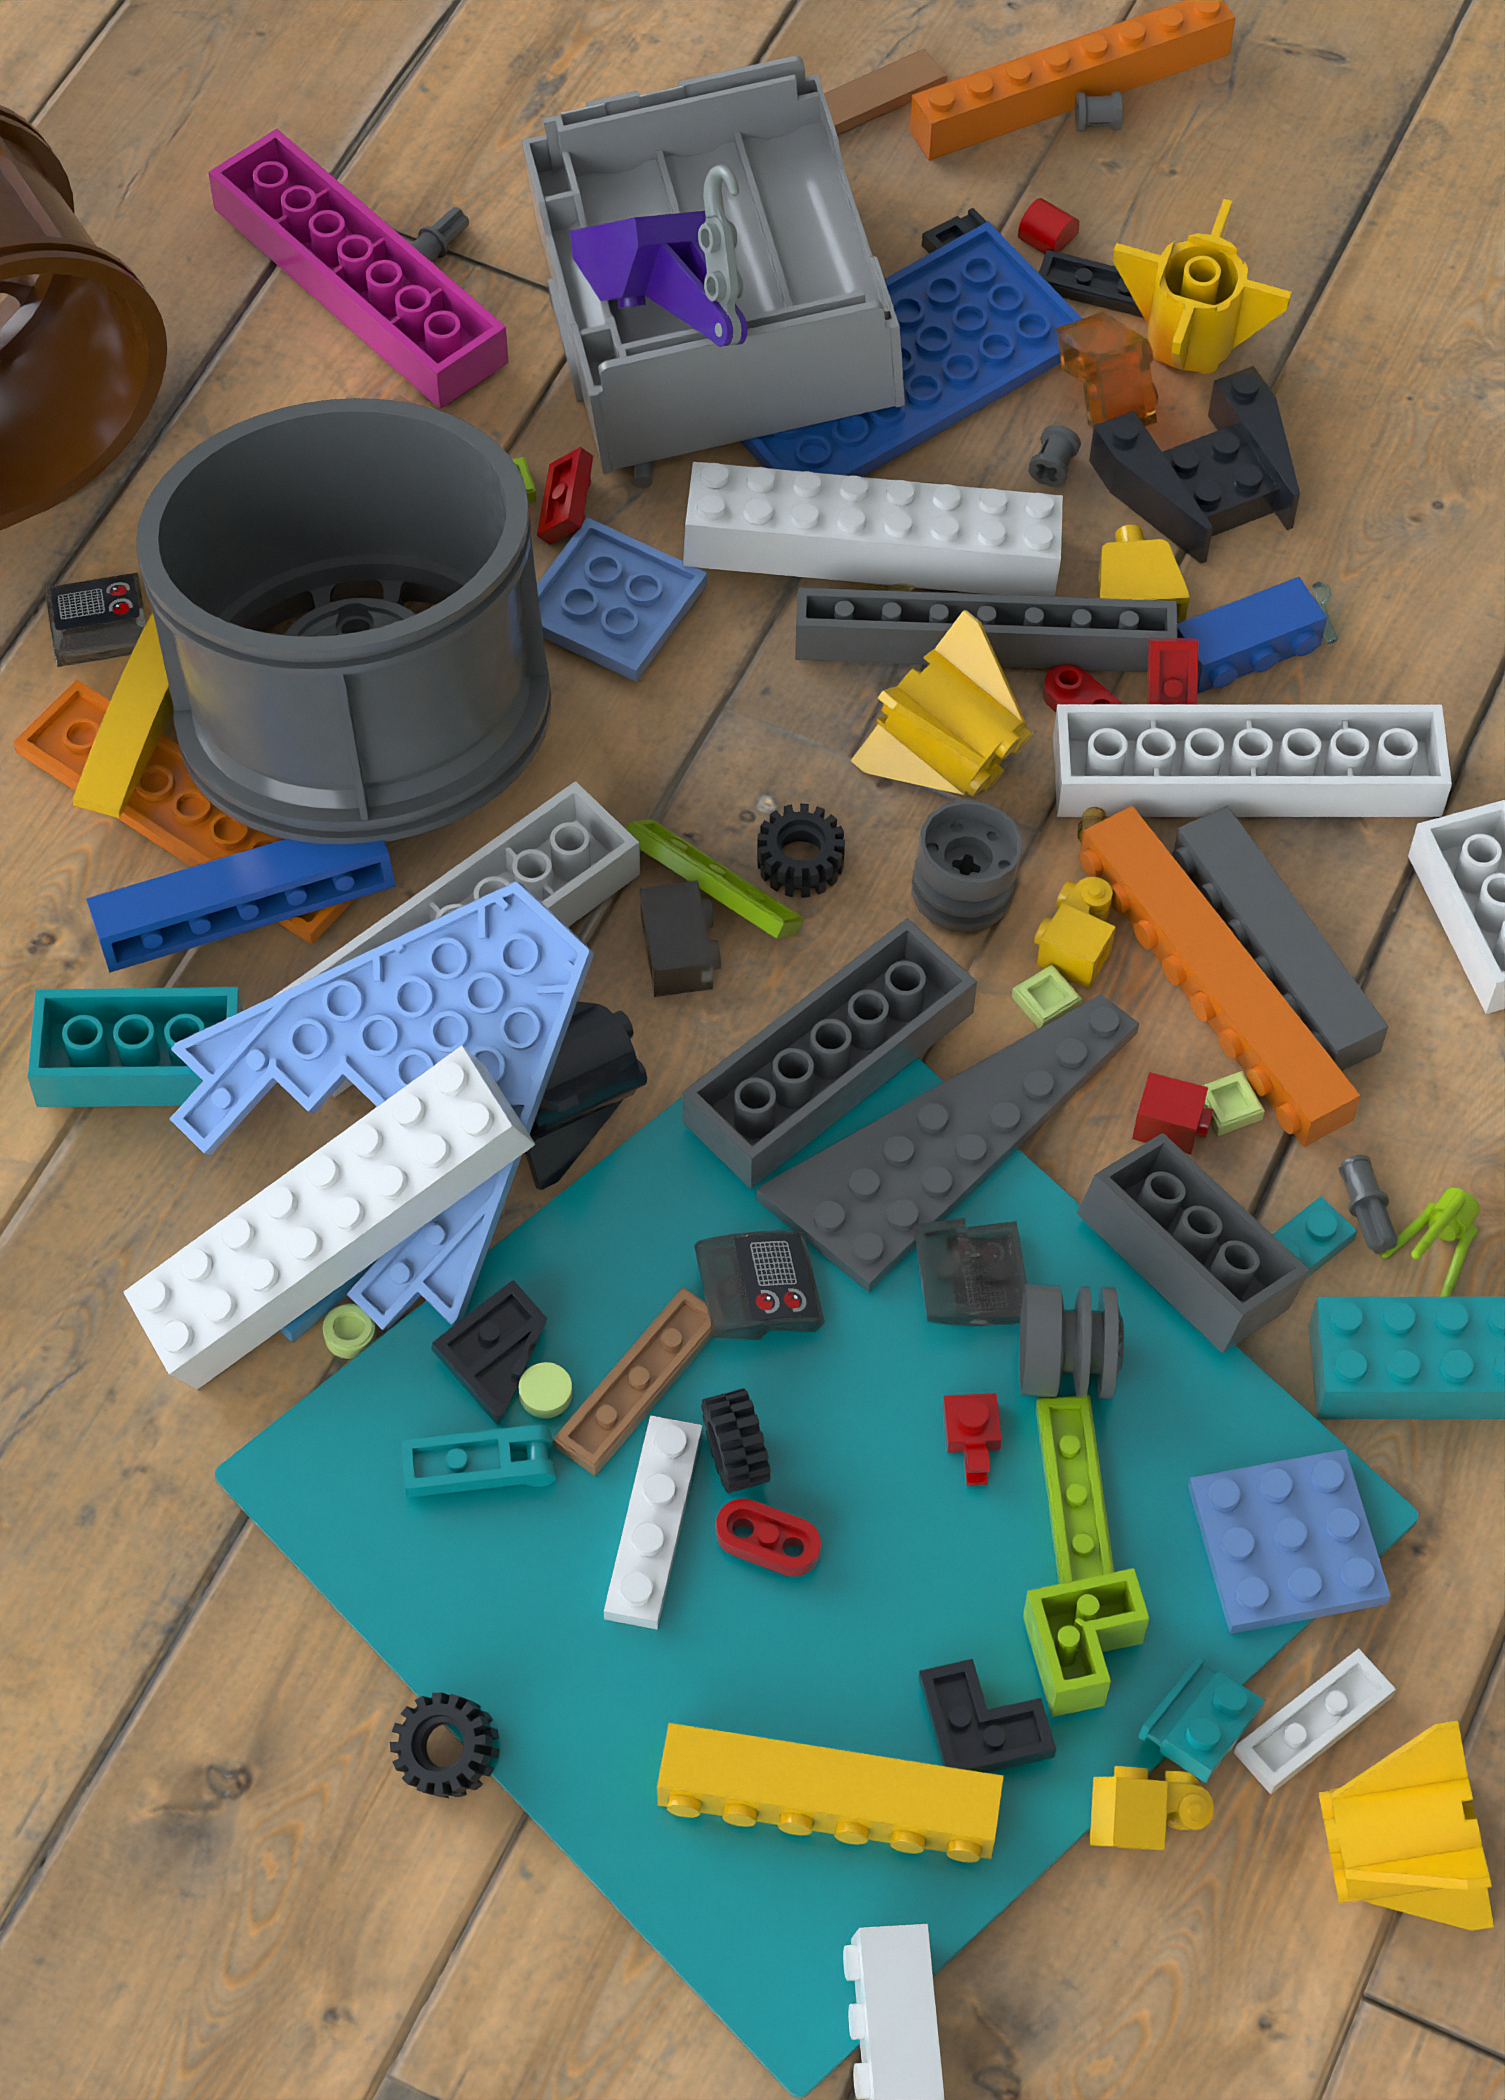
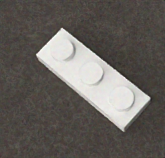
M1358 1648L1239 1742L1235 1747L1234 1754L1263 1787L1272 1794L1393 1698L1396 1688Z

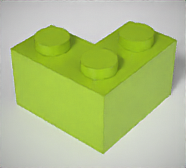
M1134 1568L1027 1591L1023 1619L1051 1717L1105 1706L1111 1680L1102 1652L1143 1644L1150 1618Z

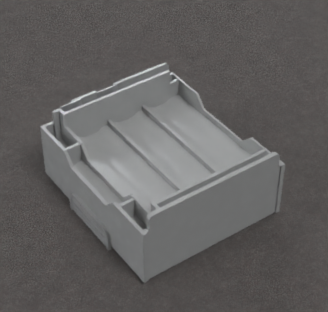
M791 56L678 82V87L639 95L638 91L589 101L586 102L585 108L543 118L546 135L522 140L536 222L552 278L547 279L550 302L555 313L570 370L576 401L584 399L603 474L610 473L615 469L879 409L905 406L900 326L878 258L872 256L844 170L836 129L818 74L805 77V66L800 56ZM719 164L730 167L738 181L739 194L732 196L727 183L723 179L722 196L725 217L735 225L737 230V245L734 250L737 271H739L743 280V292L741 297L737 298L735 304L741 310L747 322L748 332L745 342L740 345L719 347L705 335L646 296V305L619 308L618 299L600 301L573 259L570 231L634 217L705 211L703 195L706 176L713 167Z

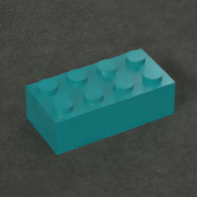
M239 988L35 989L28 1080L36 1106H181L203 1080L171 1048L175 1043L242 1012Z
M1317 1297L1309 1322L1317 1420L1505 1419V1297Z

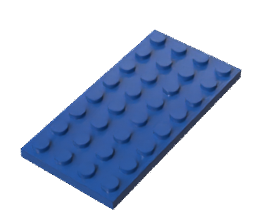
M988 221L884 279L900 326L905 406L888 407L740 442L764 468L863 477L1095 344L1096 332Z

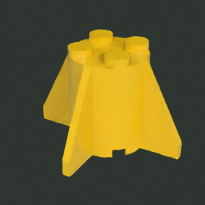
M1223 199L1211 235L1201 233L1188 235L1187 241L1180 242L1175 246V241L1172 242L1161 255L1116 243L1112 261L1148 324L1147 337L1150 343L1151 356L1155 360L1164 362L1177 369L1195 371L1201 374L1213 373L1218 369L1219 364L1227 359L1235 347L1285 312L1290 303L1291 291L1248 280L1246 262L1243 264L1242 259L1237 255L1238 249L1231 242L1224 239L1231 212V200Z
M963 610L936 648L923 657L930 665L922 672L912 668L898 686L885 689L878 696V699L884 703L881 711L887 716L877 718L878 725L851 759V762L864 773L975 797L982 789L988 792L996 784L1005 771L999 766L1001 762L1011 752L1014 755L1020 752L1030 740L1033 732L1026 727L1027 722L1021 713L981 622L967 610Z
M1458 1720L1434 1724L1342 1787L1319 1792L1339 1904L1363 1901L1470 1931L1494 1927L1488 1887H1492L1482 1847L1478 1821L1475 1817L1473 1804L1470 1802V1800H1473L1468 1779Z

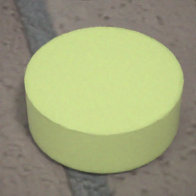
M344 1304L334 1308L328 1313L323 1322V1335L326 1346L338 1357L353 1359L376 1341L375 1322L357 1304Z
M547 1362L529 1367L519 1381V1396L523 1408L529 1414L538 1418H553L562 1414L569 1407L572 1400V1382L566 1370L557 1364Z

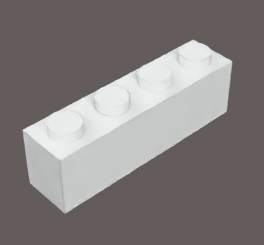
M928 1924L859 1928L851 1938V1945H845L843 1951L845 1978L847 1981L855 1980L857 2004H850L848 2010L851 2039H860L862 2063L854 2064L853 2073L856 2098L865 2100H944Z

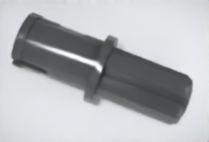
M453 207L432 227L425 226L421 228L418 238L411 245L431 262L437 257L442 258L448 252V245L469 226V219L460 208Z
M1356 1155L1347 1158L1338 1169L1350 1196L1349 1212L1352 1216L1358 1218L1368 1248L1376 1254H1383L1387 1250L1395 1248L1398 1241L1386 1209L1389 1204V1198L1385 1192L1380 1190L1368 1156Z

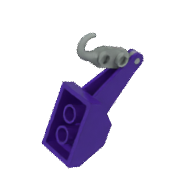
M719 164L709 171L704 184L703 198L705 211L634 217L571 230L570 238L573 259L600 301L618 299L619 308L646 305V296L705 335L719 347L743 344L747 338V322L743 313L735 304L737 298H740L743 292V280L741 274L737 271L734 250L737 245V230L735 225L725 217L722 196L723 179L727 183L732 196L739 194L738 181L731 168Z

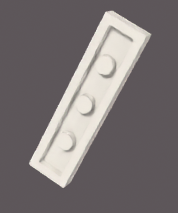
M650 1415L604 1608L605 1620L658 1630L702 1439V1425Z

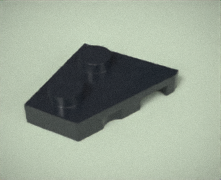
M512 1280L432 1342L431 1350L497 1425L503 1420L519 1385L520 1378L525 1372L546 1326L547 1317L518 1284Z

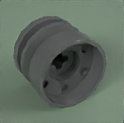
M970 800L943 804L929 814L920 831L911 891L918 910L933 924L950 931L974 932L991 927L1005 916L1012 902L1015 877L1018 873L1022 856V835L1015 821L997 807L982 801Z
M1024 1284L1019 1339L1021 1396L1056 1397L1061 1385L1062 1374L1071 1373L1077 1398H1086L1090 1374H1096L1098 1398L1112 1399L1115 1392L1116 1379L1119 1370L1122 1369L1124 1352V1322L1118 1307L1116 1288L1102 1286L1099 1294L1098 1310H1091L1089 1286H1080L1074 1309H1064L1063 1295L1059 1285Z

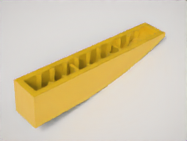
M153 612L136 643L108 705L73 796V806L120 818L174 712Z

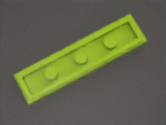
M647 819L628 823L626 830L639 841L640 850L776 939L797 935L804 920L802 916L655 820Z
M1087 1395L1086 1398H1077V1396L1039 1398L1036 1402V1413L1059 1584L1113 1573L1114 1566L1090 1395Z

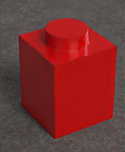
M1149 1072L1138 1109L1132 1139L1147 1143L1164 1133L1184 1153L1192 1154L1196 1136L1207 1137L1214 1110L1204 1107L1208 1087Z

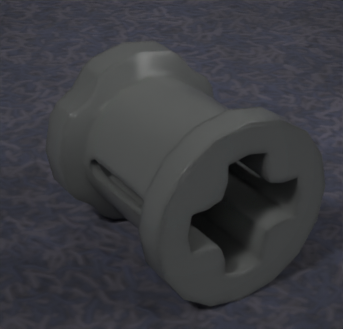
M1113 91L1111 96H1086L1084 92H1076V130L1085 131L1086 127L1111 126L1113 130H1121L1122 96L1120 91Z
M1051 425L1046 427L1041 435V449L1037 455L1031 458L1028 472L1037 482L1057 487L1065 483L1068 472L1067 465L1070 458L1077 455L1081 441L1078 435L1071 429L1064 426Z

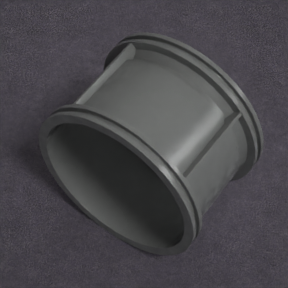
M348 398L302 403L254 416L213 435L178 460L151 492L138 523L136 538L137 556L147 597L153 610L174 707V724L184 765L194 784L213 805L225 814L255 830L295 841L319 844H353L384 840V842L395 841L443 827L483 807L506 790L532 762L548 730L551 716V689L545 656L531 539L529 504L526 487L519 469L507 452L482 430L448 413L403 401ZM414 601L434 604V606L415 614L404 607V603ZM306 613L292 624L285 635L263 632L280 622Z

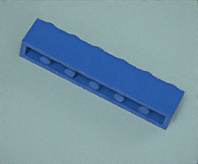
M284 839L86 898L109 973L396 887L389 852L384 840L353 844H319Z

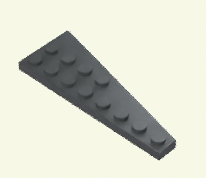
M1100 994L764 1183L757 1190L756 1200L869 1293L1137 1034L1139 1023Z

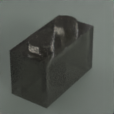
M698 880L639 888L640 917L654 997L712 990L713 970L721 969V957L718 940L709 941L707 928L714 927L710 898L701 899Z

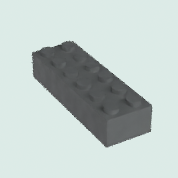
M906 918L682 1092L683 1123L752 1189L974 1013L977 981L912 921Z

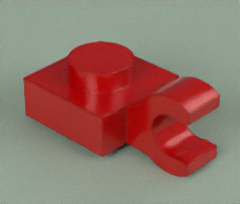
M997 1393L944 1396L943 1414L947 1453L963 1452L966 1486L988 1485L987 1472H990L988 1451L1000 1450L1002 1442Z

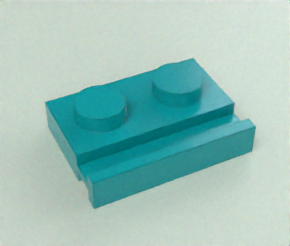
M1197 1656L1143 1724L1138 1738L1144 1742L1147 1738L1160 1746L1159 1752L1204 1783H1207L1258 1716L1265 1700L1222 1671L1218 1670L1215 1674L1203 1666L1205 1660Z

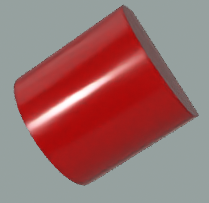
M1038 198L1024 213L1018 228V238L1046 254L1047 250L1060 252L1079 233V220L1045 199Z

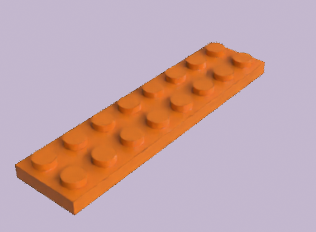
M77 679L13 741L16 753L76 791L110 700ZM162 734L120 818H117L191 867L284 840V838L250 828L231 818L213 805L192 781L184 765L179 744ZM355 899L277 923L313 945Z

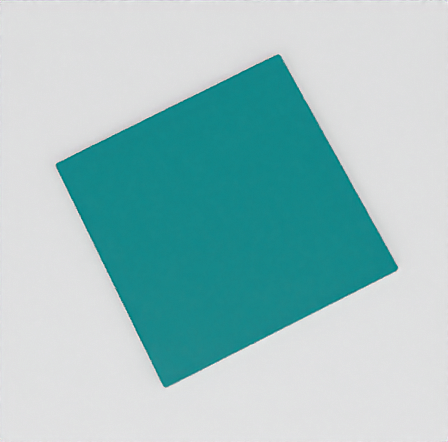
M918 1057L752 1189L683 1123L681 1096L487 1251L464 1317L514 1280L547 1317L546 1326L526 1370L538 1363H554L565 1369L571 1378L572 1400L569 1407L562 1414L546 1419L529 1414L521 1404L518 1385L503 1420L496 1425L431 1350L432 1342L454 1325H451L426 1300L215 1470L217 1484L418 1698L421 1696L432 1698V1693L438 1692L448 1695L454 1694L476 1702L481 1706L480 1710L490 1714L494 1721L489 1723L492 1728L498 1729L499 1739L493 1740V1747L500 1749L498 1759L491 1757L488 1765L495 1768L491 1776L782 2087L796 2099H803L808 2096L860 2047V2039H851L848 2021L849 2005L857 2004L855 1980H846L843 1963L844 1946L851 1945V1938L859 1928L928 1924L933 1977L937 1975L1090 1831L1093 1777H1114V1766L1148 1769L1149 1776L1167 1759L1166 1756L1159 1752V1745L1148 1738L1144 1742L1138 1738L1143 1724L1197 1656L1204 1659L1203 1666L1215 1674L1220 1670L1244 1686L1316 1619L1229 1634L1188 1488L1191 1477L1346 1449L1379 1559L1416 1525L1419 1516L1418 1511L1236 1345L1224 1353L1217 1349L1077 1214L1080 1204L1019 1149L998 1167L869 1293L801 1237L819 1314L818 1317L753 1320L735 1239L760 1235H798L756 1200L757 1190L764 1183L944 1083ZM1012 1237L1022 1294L1024 1284L1059 1285L1063 1295L1064 1309H1074L1080 1286H1089L1091 1310H1098V1300L1102 1286L1115 1287L1117 1290L1118 1307L1124 1322L1122 1369L1119 1370L1112 1399L1098 1398L1096 1374H1090L1087 1395H1090L1114 1572L1135 1569L1150 1619L1143 1644L1102 1652L1111 1680L1105 1706L1051 1717L1023 1619V1612L1028 1590L1059 1584L1036 1413L1037 1399L1053 1397L1021 1396L1019 1381L1020 1319L989 1322H966L957 1319L945 1239ZM682 1287L724 1315V1325L596 1476L559 1452L552 1445L548 1450L549 1460L555 1463L556 1481L548 1486L531 1487L523 1484L406 1498L401 1440L529 1425H546L551 1429L553 1443V1438ZM1063 1373L1056 1397L1077 1396L1072 1374ZM745 1388L750 1400L753 1402L755 1415L757 1414L759 1427L761 1432H763L764 1446L769 1457L767 1460L771 1470V1481L727 1493L722 1486L720 1474L717 1473L715 1460L711 1455V1446L705 1432L707 1430L703 1422L701 1404L702 1399ZM997 1393L1002 1438L1001 1449L988 1451L990 1472H987L988 1485L966 1486L963 1452L947 1453L943 1397L948 1395ZM650 1415L702 1425L703 1432L658 1630L604 1619L606 1599ZM522 1450L510 1451L511 1462L527 1460V1452ZM750 1499L810 1522L817 1529L821 1539L818 1563L810 1572L804 1575L786 1576L727 1553L719 1545L716 1537V1519L719 1511L730 1501ZM739 1527L733 1533L737 1537L746 1538L753 1532L747 1527ZM788 1546L784 1549V1553L790 1557H797L803 1553L802 1549L798 1546ZM969 1659L974 1661L987 1710L1041 1698L1056 1746V1753L1053 1758L988 1772L989 1774L1003 1776L995 1842L991 1859L980 1858L979 1861L971 1863L953 1860L946 1855L947 1852L924 1849L923 1852L915 1854L904 1853L893 1849L890 1843L868 1840L865 1844H848L837 1840L834 1834L812 1831L811 1834L804 1836L792 1835L781 1831L778 1825L756 1822L755 1825L749 1827L736 1826L725 1822L722 1816L700 1813L698 1817L694 1818L680 1817L668 1812L667 1807L658 1806L657 1784L669 1723L942 1766L918 1680L919 1671ZM443 1724L464 1745L460 1730L453 1724Z

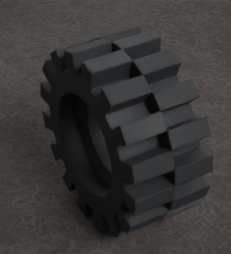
M800 803V812H794L792 804L784 806L783 816L775 810L770 814L769 822L763 821L757 839L758 869L761 868V877L764 882L770 879V888L777 892L783 885L785 886V896L793 897L794 890L797 889L801 890V898L810 897V888H815L819 895L826 892V882L833 887L837 882L838 874L841 875L844 868L845 839L842 826L837 827V819L832 814L824 819L825 809L817 806L815 812L810 813L809 804ZM805 841L817 846L820 852L816 857L808 860H795L786 856L782 849L789 843Z
M745 1388L702 1399V1417L707 1430L705 1432L711 1446L710 1451L712 1458L715 1460L717 1473L720 1474V1481L725 1491L732 1493L770 1482L771 1470L767 1460L769 1459L768 1452L764 1446L765 1440L763 1432H761L758 1416L757 1414L755 1415L754 1405L749 1398L747 1390L745 1391Z
M442 1692L432 1693V1698L421 1696L415 1699L417 1704L415 1708L406 1706L400 1713L406 1718L403 1725L395 1722L392 1732L399 1734L398 1742H390V1752L397 1753L399 1759L392 1761L397 1771L404 1772L405 1774L402 1779L408 1785L417 1787L416 1790L444 1798H449V1796L462 1797L467 1795V1789L477 1790L483 1783L479 1779L482 1775L491 1776L495 1768L488 1765L491 1757L498 1759L500 1749L493 1747V1740L499 1739L498 1729L492 1728L489 1723L494 1721L490 1714L480 1710L481 1706L474 1701ZM453 1724L460 1730L463 1736V1751L458 1760L446 1767H438L428 1756V1738L438 1726Z

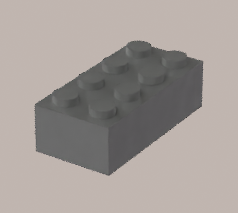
M1164 1133L1096 1173L1077 1211V1214L1222 1353L1287 1311L1310 1272L1297 1257Z

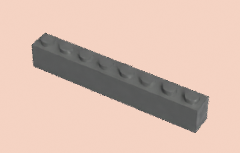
M798 588L795 660L930 665L923 657L936 648L963 610H967L981 622L1001 667L1052 669L1058 665L1072 664L1084 670L1148 672V639L1177 638V601Z

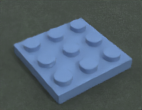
M587 517L582 527L577 530L537 584L543 638L637 682L707 586L708 573L696 567L683 566V561Z
M1346 1449L1190 1478L1188 1488L1229 1634L1388 1604L1391 1595Z

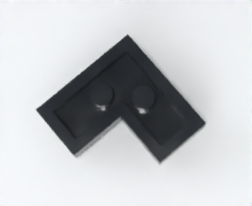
M973 1659L919 1671L918 1680L942 1766L988 1773L1055 1757L1056 1746L1041 1698L987 1710Z

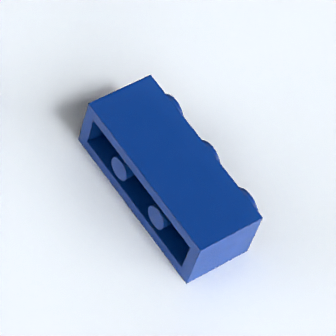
M1297 577L1177 623V638H1196L1199 641L1198 694L1211 688H1223L1231 684L1235 679L1252 672H1264L1272 668L1276 663L1293 656H1305L1313 652L1317 647L1321 646L1327 617L1301 578Z

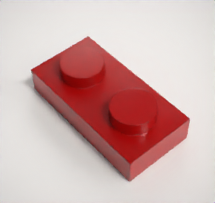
M581 446L549 464L537 536L549 545L567 535L576 533L582 527L585 519L584 510L587 492L591 484L590 475L594 456Z
M1196 638L1148 639L1147 704L1197 705L1199 641Z

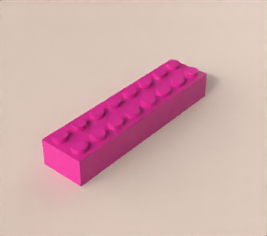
M278 129L273 130L208 172L214 209L439 409H442L509 363L506 326Z

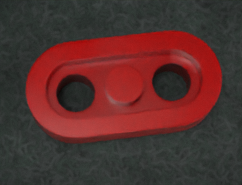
M1058 665L1052 668L1045 676L1043 698L1046 704L1055 712L1057 704H1122L1118 698L1090 674L1076 665Z
M750 1499L730 1501L718 1513L716 1519L718 1543L724 1551L735 1557L786 1576L804 1575L810 1572L819 1561L821 1550L820 1535L810 1522ZM739 1527H747L753 1533L749 1537L740 1538L733 1532ZM788 1546H798L802 1549L803 1553L797 1557H790L784 1553V1549Z

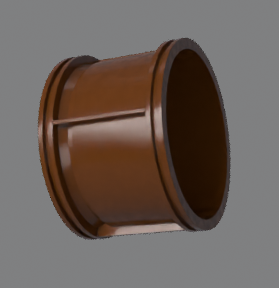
M1 105L0 293L8 295L0 303V530L45 512L69 498L99 475L124 450L146 420L155 403L162 385L167 360L166 330L154 300L131 268L118 257L96 246L74 215L73 192L68 176L61 162L39 131L25 118Z

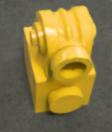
M1086 877L1079 880L1077 884L1067 880L1056 902V907L1059 909L1053 919L1046 916L1036 932L1034 943L1039 945L1038 966L1045 969L1053 965L1064 978L1085 988H1091L1112 952L1116 926L1105 922L1109 916L1113 894L1108 882L1098 877Z
M1114 1766V1777H1093L1090 1846L1165 1850L1166 1824L1176 1830H1198L1204 1828L1213 1818V1799L1209 1792L1199 1785V1779L1189 1772L1165 1771V1781L1148 1780V1769Z

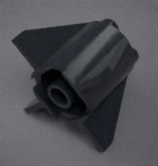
M580 1001L576 1003L529 1134L535 1145L525 1152L536 1189L543 1190L559 1182L621 1102L647 1083L646 1070L637 1059L630 1040L634 1034L633 1026L628 1016L621 1010L612 1013L601 1004Z

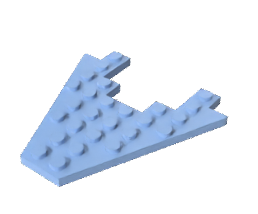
M515 881L175 1043L171 1050L203 1082L171 1116L170 1120L204 1154L212 1155L277 1082L308 1112L314 1114L347 1078L378 1107L453 1051L463 1046L486 1065L528 1134H530L595 952L528 889ZM521 1156L381 1256L347 1295L382 1330H390L421 1295L451 1325L461 1321L464 1318Z

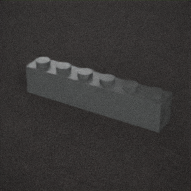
M1225 806L1178 828L1175 847L1172 852L1174 859L1340 1070L1343 1071L1380 1053L1388 1025L1231 809Z

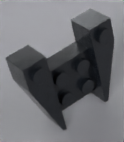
M1254 366L1214 380L1208 417L1218 431L1162 452L1135 411L1099 423L1093 427L1089 462L1109 492L1200 564L1207 562L1212 536L1272 513L1277 515L1286 530L1292 529L1294 525L1300 491L1277 399Z

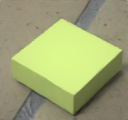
M1053 965L1048 966L1012 989V999L1038 1029L1082 1004V998Z
M1243 1071L1202 1085L1208 1087L1204 1107L1214 1109L1210 1124L1217 1137L1263 1120L1265 1110Z

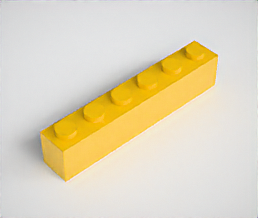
M669 1723L657 1784L658 1806L667 1807L668 1812L680 1817L694 1818L698 1817L700 1813L722 1816L725 1822L736 1826L749 1827L755 1825L756 1822L778 1825L781 1831L792 1835L804 1836L811 1834L812 1831L834 1834L837 1840L848 1844H865L868 1840L890 1843L893 1849L900 1852L915 1854L923 1852L924 1849L947 1852L946 1855L953 1860L971 1863L979 1861L980 1858H992L1003 1776Z

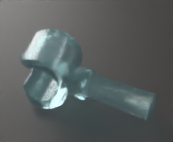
M1317 582L1312 585V588L1316 595V602L1327 617L1323 635L1327 644H1332L1338 641V637L1325 605L1330 599L1331 592L1327 584Z

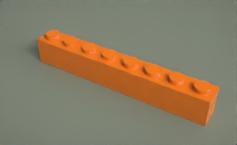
M1183 0L912 95L910 133L930 161L1075 109L1076 92H1084L1086 96H1111L1113 91L1123 93L1230 55L1236 17L1223 0Z
M1133 805L1085 829L1079 854L1083 870L1089 877L1102 878L1109 883L1113 893L1111 900L1112 908L1117 913H1123L1134 927L1139 943L1145 949H1151L1157 956L1169 982L1175 986L1179 985L1189 998L1191 1008L1196 1017L1202 1022H1208L1218 1035V1041L1223 1052L1230 1059L1235 1058L1242 1066L1253 1091L1259 1096H1265L1276 1110V1117L1281 1127L1288 1134H1294L1303 1147H1306L1353 1121L1361 1096Z

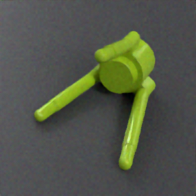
M1447 1188L1437 1203L1430 1202L1421 1215L1397 1235L1396 1247L1387 1250L1385 1253L1380 1254L1383 1259H1388L1427 1224L1430 1229L1411 1253L1414 1259L1421 1258L1437 1237L1449 1242L1457 1238L1459 1242L1440 1297H1451L1468 1248L1478 1234V1229L1473 1225L1474 1220L1480 1213V1206L1477 1200L1460 1188Z

